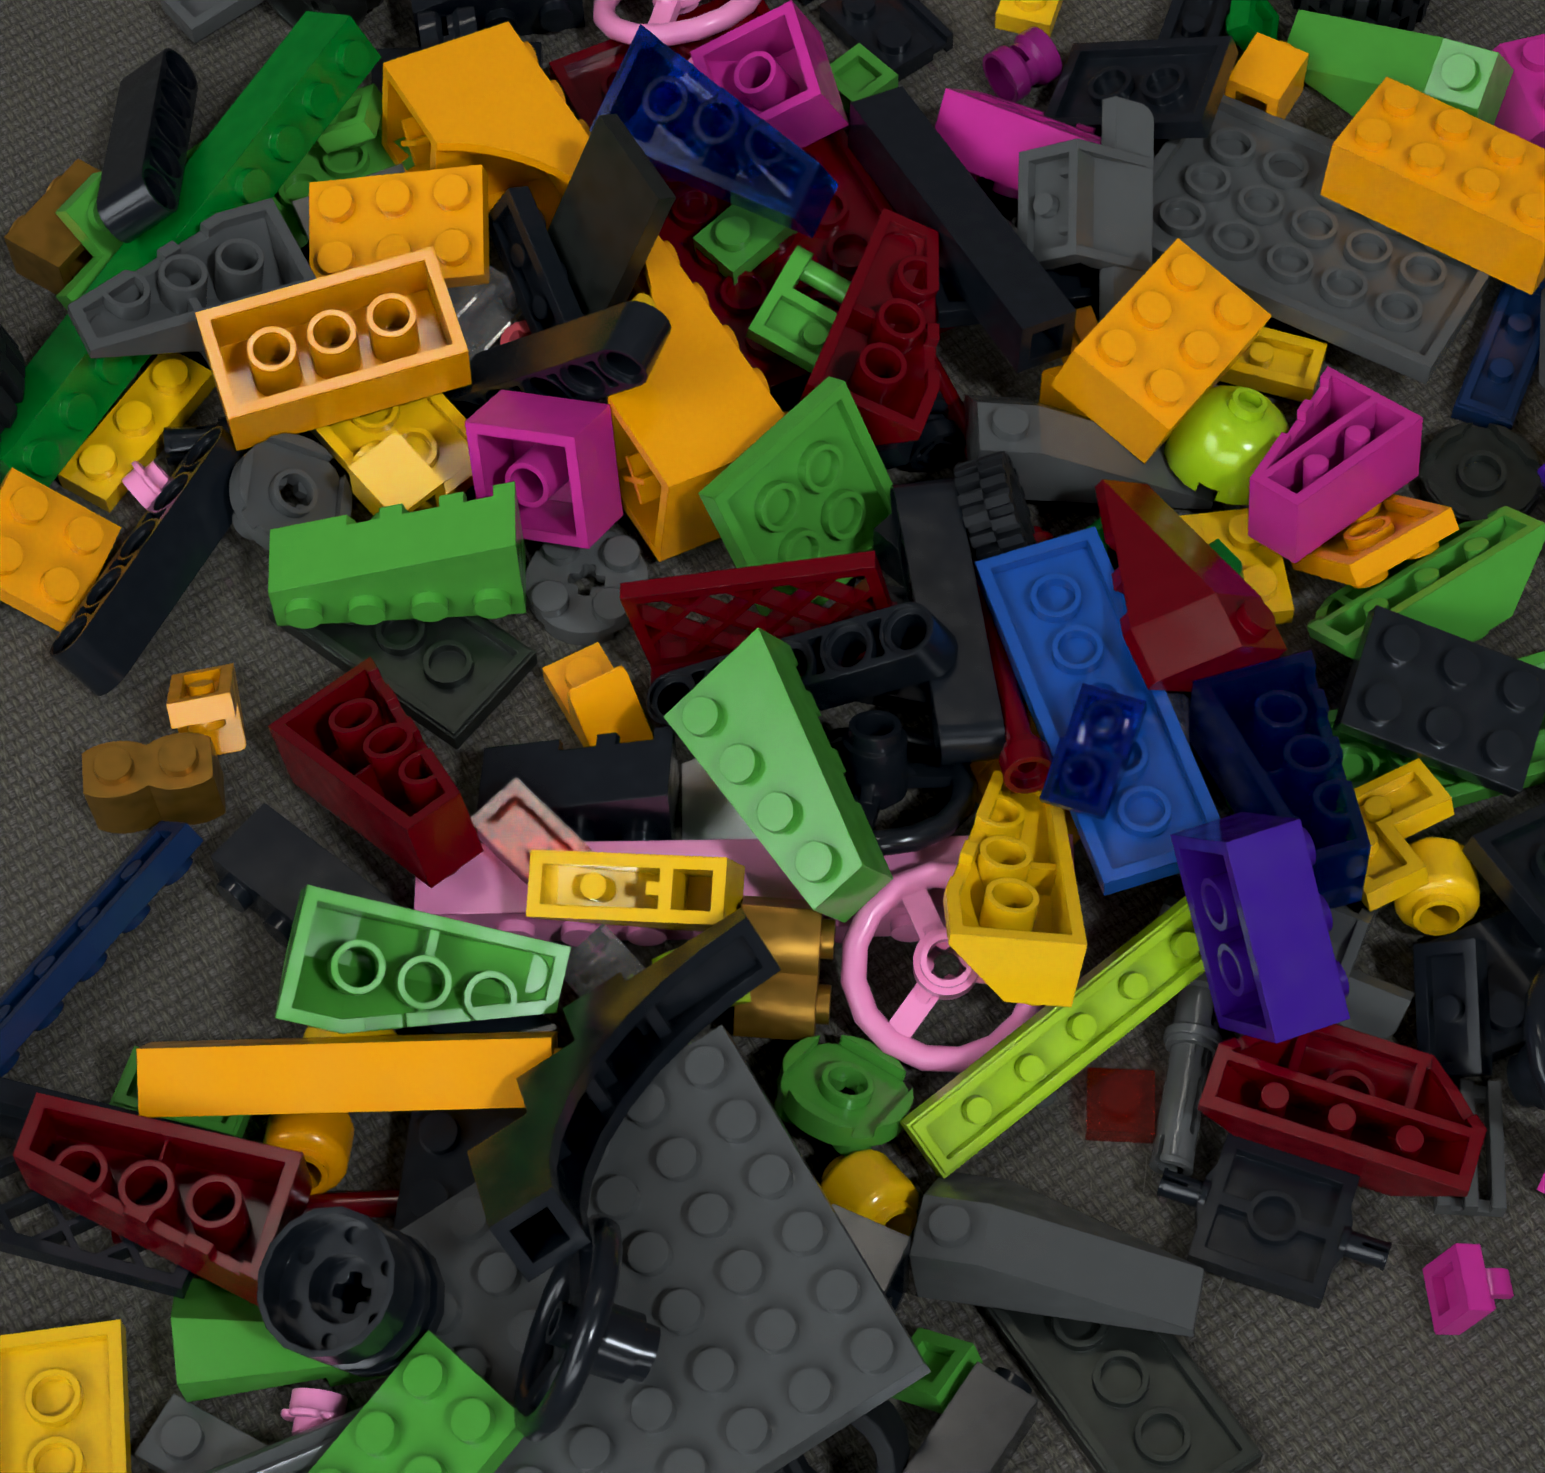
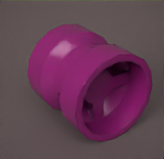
M1038 27L1028 28L1015 37L1013 45L1009 47L1005 45L998 46L983 57L982 66L984 74L995 94L1001 99L1014 103L1028 96L1031 92V87L1035 84L1046 85L1058 78L1062 73L1061 57L1055 44Z

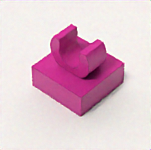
M1455 1243L1422 1268L1435 1335H1460L1496 1309L1494 1299H1511L1514 1297L1509 1270L1505 1268H1485L1480 1244Z

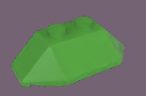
M1505 505L1489 512L1487 519L1458 524V531L1438 541L1439 547L1436 551L1422 558L1405 560L1388 570V577L1382 582L1361 589L1346 585L1326 597L1317 610L1315 619L1311 620L1307 625L1309 636L1337 652L1354 659L1368 612L1378 605L1471 642L1480 640L1488 634L1489 630L1513 616L1545 542V523Z

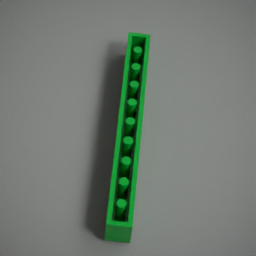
M312 11L304 13L185 164L179 205L176 212L131 243H123L83 295L124 270L136 271L157 258V249L172 240L177 245L199 232L200 223L215 213L274 197L381 58L380 54L350 15ZM67 314L25 367L23 401L15 404L17 406V417L11 428H4L0 434V485L5 475L13 467L49 487L151 354L90 358Z

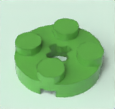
M821 1035L807 1037L795 1043L788 1050L776 1082L777 1097L774 1104L776 1113L783 1121L795 1124L808 1135L831 1144L838 1153L844 1156H848L856 1151L871 1149L872 1146L885 1144L901 1132L903 1127L900 1121L909 1114L914 1096L913 1088L908 1092V1088L903 1082L906 1071L896 1058L883 1053L870 1041L847 1035H841L839 1044H818ZM846 1087L853 1090L855 1095L845 1094L840 1091Z

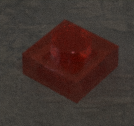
M1088 1067L1086 1075L1085 1140L1153 1143L1155 1134V1070Z

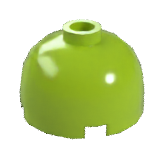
M1219 385L1210 388L1174 429L1166 441L1164 454L1170 469L1184 485L1196 491L1199 483L1207 488L1218 491L1214 499L1215 501L1231 505H1249L1251 475L1281 432L1288 433L1290 428L1283 413L1259 391L1242 386Z

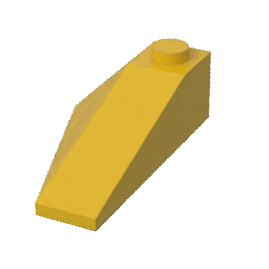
M994 770L977 810L970 835L965 840L954 874L950 876L946 886L943 905L948 944L1004 1002L1024 1003L1031 1006L1072 1007L1087 949V939L1062 796L1056 776L1044 789L1034 793L1021 794L1009 790L1004 783L1002 772Z

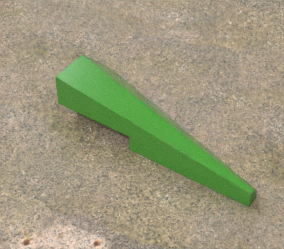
M193 1278L185 1298H173L171 1327L176 1381L186 1402L327 1378L330 1387L390 1376L359 1377L284 1348L265 1327L257 1305L208 1280Z

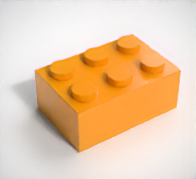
M1177 238L1073 350L1051 386L1145 464L1169 438L1174 429L1210 388L1214 387L1245 353L1272 315Z

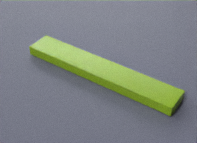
M1186 896L1080 978L1072 1007L1046 1005L900 1121L904 1130L937 1176L943 1179L948 1177L1205 972Z

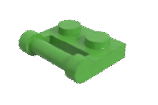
M797 245L750 324L745 337L812 373L837 313L794 288L799 281H802L842 304L851 281L812 260L814 253Z

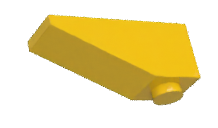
M531 849L526 917L668 930L705 931L741 908L745 866L727 857Z

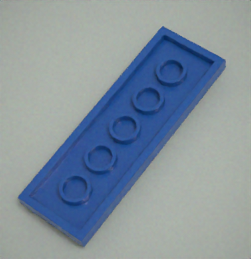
M1096 527L1083 529L974 562L976 580L1040 739L1049 746L1056 770L1055 776L1103 895H1110L1180 873L1170 834L1218 820L1220 816L1166 691L1148 690L1123 638L1120 619L1127 613L1125 596L1114 590L1111 576L1114 569Z

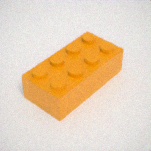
M1386 77L1333 142L1320 195L1532 295L1545 278V149L1408 85Z
M433 246L195 312L203 346L236 451L254 447L256 444L266 441L269 437L281 433H303L472 384L469 351Z

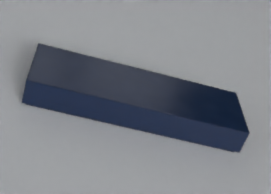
M1545 281L1540 283L1532 295L1505 282L1503 283L1454 404L1451 418L1466 423L1473 422V425L1488 428L1489 423L1505 426L1512 430L1539 361L1541 290L1545 288Z

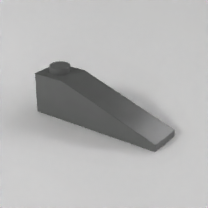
M272 198L215 213L200 223L199 232L177 245L172 240L157 249V258L136 271L124 270L68 305V315L90 358L205 351L195 312L317 278Z
M965 395L967 462L1005 450L1007 456H1010L1013 469L1015 468L1017 471L1020 487H1023L1025 493V500L1098 504L1095 486L1102 479L1148 484L1171 508L1212 509L1214 503L1212 489L1199 483L1197 490L1194 491L1184 485L1170 469L1164 454L1166 441L1144 464L1088 417L1027 398Z
M956 1172L951 1173L945 1179L939 1176L923 1195L909 1254L917 1297L1194 1337L1205 1276L1204 1268L1012 1180Z

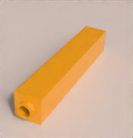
M557 1031L149 1042L136 1049L138 1115L155 1118L526 1108L516 1078L563 1048H558Z

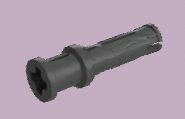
M1205 972L1176 994L1177 1000L1173 1022L1164 1029L1163 1041L1166 1050L1170 1052L1169 1064L1158 1115L1155 1143H1153L1152 1155L1149 1161V1167L1163 1175L1165 1167L1186 1176L1193 1174L1195 1148L1202 1118V1112L1198 1110V1104L1218 1043L1224 1041L1223 1036L1219 1033V1025Z

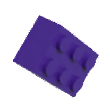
M1240 812L1170 834L1219 1028L1277 1044L1350 1019L1345 1000L1349 995V982L1344 968L1334 956L1329 932L1333 927L1332 914L1327 901L1318 892L1312 868L1316 862V850L1310 834L1302 827L1301 820L1299 818Z

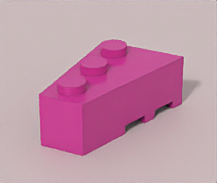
M946 88L935 124L937 132L976 182H979L980 176L994 181L992 191L1014 199H1018L1019 152L1073 139H1082L1101 144V136L1095 135L1096 128L1077 123L1076 127L1044 116L1043 111L976 90Z
M1327 366L1320 376V387L1311 400L1304 399L1297 409V420L1288 433L1281 432L1250 477L1248 536L1293 563L1300 561L1419 476L1423 417Z

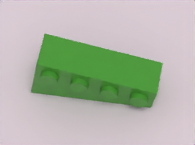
M515 481L493 485V496L467 501V496L463 491L439 496V507L414 512L407 511L402 503L381 507L379 512L372 516L371 520L358 523L346 514L270 529L268 594L277 626L309 629L320 624L354 622L359 625H375L382 621L407 619L437 622L446 617L464 616L497 619L508 614L526 613V556Z

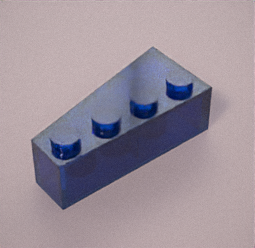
M641 24L589 130L591 133L599 115L617 114L659 173L811 238L814 237L839 185L818 161L765 120L754 114L732 94L714 83L693 64L669 48Z
M1312 650L1193 681L1187 737L1234 813L1249 812L1299 818L1302 827L1308 831L1313 840L1316 850V862L1312 868L1318 892L1325 898L1329 908L1333 909L1361 901L1371 844L1352 782L1347 781L1342 765L1344 754L1338 736H1333L1328 720L1329 706L1324 689H1319L1315 677L1316 663Z

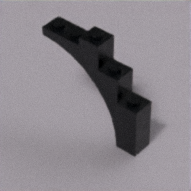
M742 908L728 915L629 980H626L623 974L619 972L564 1007L563 1010L575 1041L516 1078L527 1114L467 1152L488 1228L527 1282L535 1279L591 1243L587 1211L593 1179L613 1135L630 1108L658 1073L699 1032L736 1001L781 971L776 959Z

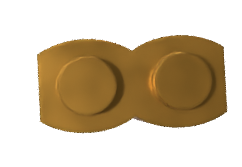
M190 732L175 733L160 737L147 745L133 741H112L99 744L82 753L83 794L98 829L117 834L134 833L151 828L160 821L197 825L212 821L226 813L224 775L212 739L207 735Z
M744 895L741 908L776 959L781 971L750 992L751 1002L735 1006L733 1036L797 1041L815 1036L816 1024L829 1025L832 985L819 984L820 959H833L836 919H823V914L813 911L806 900Z

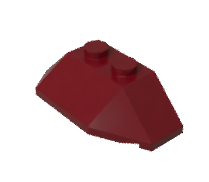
M1337 1024L1277 1044L1247 1035L1238 1039L1234 1037L1218 1043L1198 1104L1199 1111L1234 1136L1360 1176L1358 1186L1388 1196L1467 1197L1487 1131L1485 1125L1477 1114H1473L1463 1095L1434 1055Z

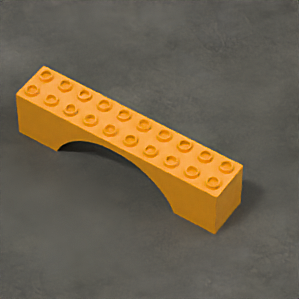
M509 21L384 62L382 146L394 164H401V162L409 157L394 142L402 137L406 139L400 141L401 146L409 147L415 165L408 170L404 167L405 172L482 164L488 174V213L508 188L529 186L537 208L545 218L548 231L589 139L591 130L583 119L577 120L566 104L563 90L556 80H549L539 66L538 58L532 45L528 41L523 42ZM658 235L627 302L631 301L639 293L649 295L655 302L656 309L662 312L670 321L671 332L646 383L610 395L607 404H610L622 507L658 562H661L721 538L698 493L783 418L788 411L783 412L770 394L768 382L761 370L756 367L752 368L741 353L733 330L726 324L722 325L710 309L707 295L702 286L697 282L692 283L684 272L673 245L667 240L663 241Z

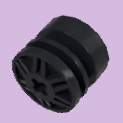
M343 1206L315 1208L291 1220L269 1244L258 1271L257 1303L265 1327L286 1349L359 1377L388 1376L392 1374L428 1330L436 1335L444 1315L445 1283L436 1258L417 1239L390 1228L386 1224ZM366 1296H371L369 1302H364Z

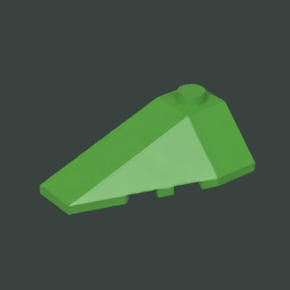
M1300 9L1297 12L1287 43L1295 48L1309 53L1304 82L1353 117L1383 80L1389 77L1494 125L1514 71L1499 52L1443 37Z
M306 885L300 892L288 941L274 1019L346 1034L552 1014L557 1012L571 947Z

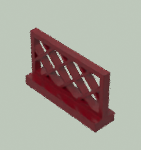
M875 550L620 583V601L651 666V684L659 676L669 671L730 654L758 627L781 639L898 604V602L891 601ZM865 576L855 587L836 581L842 578ZM787 585L799 588L791 595L772 589L773 587ZM724 593L735 596L729 603L709 597L710 595ZM819 595L836 601V603L830 608H826L811 601ZM663 601L672 604V606L664 611L645 603ZM755 603L773 609V611L764 616L747 609ZM692 611L710 617V619L702 624L685 617ZM866 651L862 652L855 659L853 665L857 664L864 657ZM806 669L800 672V678L804 675Z

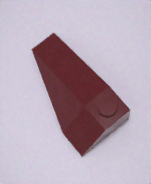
M883 207L799 402L802 401L828 376L845 381L874 445L919 440L940 389V370H936V347L940 340V323H936V295L939 291L938 231Z
M1102 479L1095 486L1105 542L1116 551L1119 565L1111 576L1114 590L1124 594L1127 613L1120 619L1122 635L1148 690L1240 694L1287 650L1275 625L1276 621L1272 611L1264 603L1261 596L1148 484Z

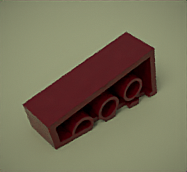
M371 656L268 725L292 782L430 888L456 873L463 865L484 851L460 791L432 749L428 748L422 739L416 724L402 709L396 694L390 685L386 684Z
M36 1092L13 1152V1157L28 1188L257 1306L258 1271L269 1244L291 1220L304 1214L313 1187L303 1152Z

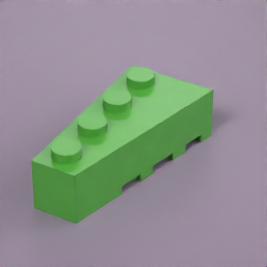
M758 627L663 717L813 911L845 923L893 879V876L861 804L854 800L843 774L846 772L837 750L831 747L818 718L821 716L812 693L804 687L796 668L799 664L791 646Z

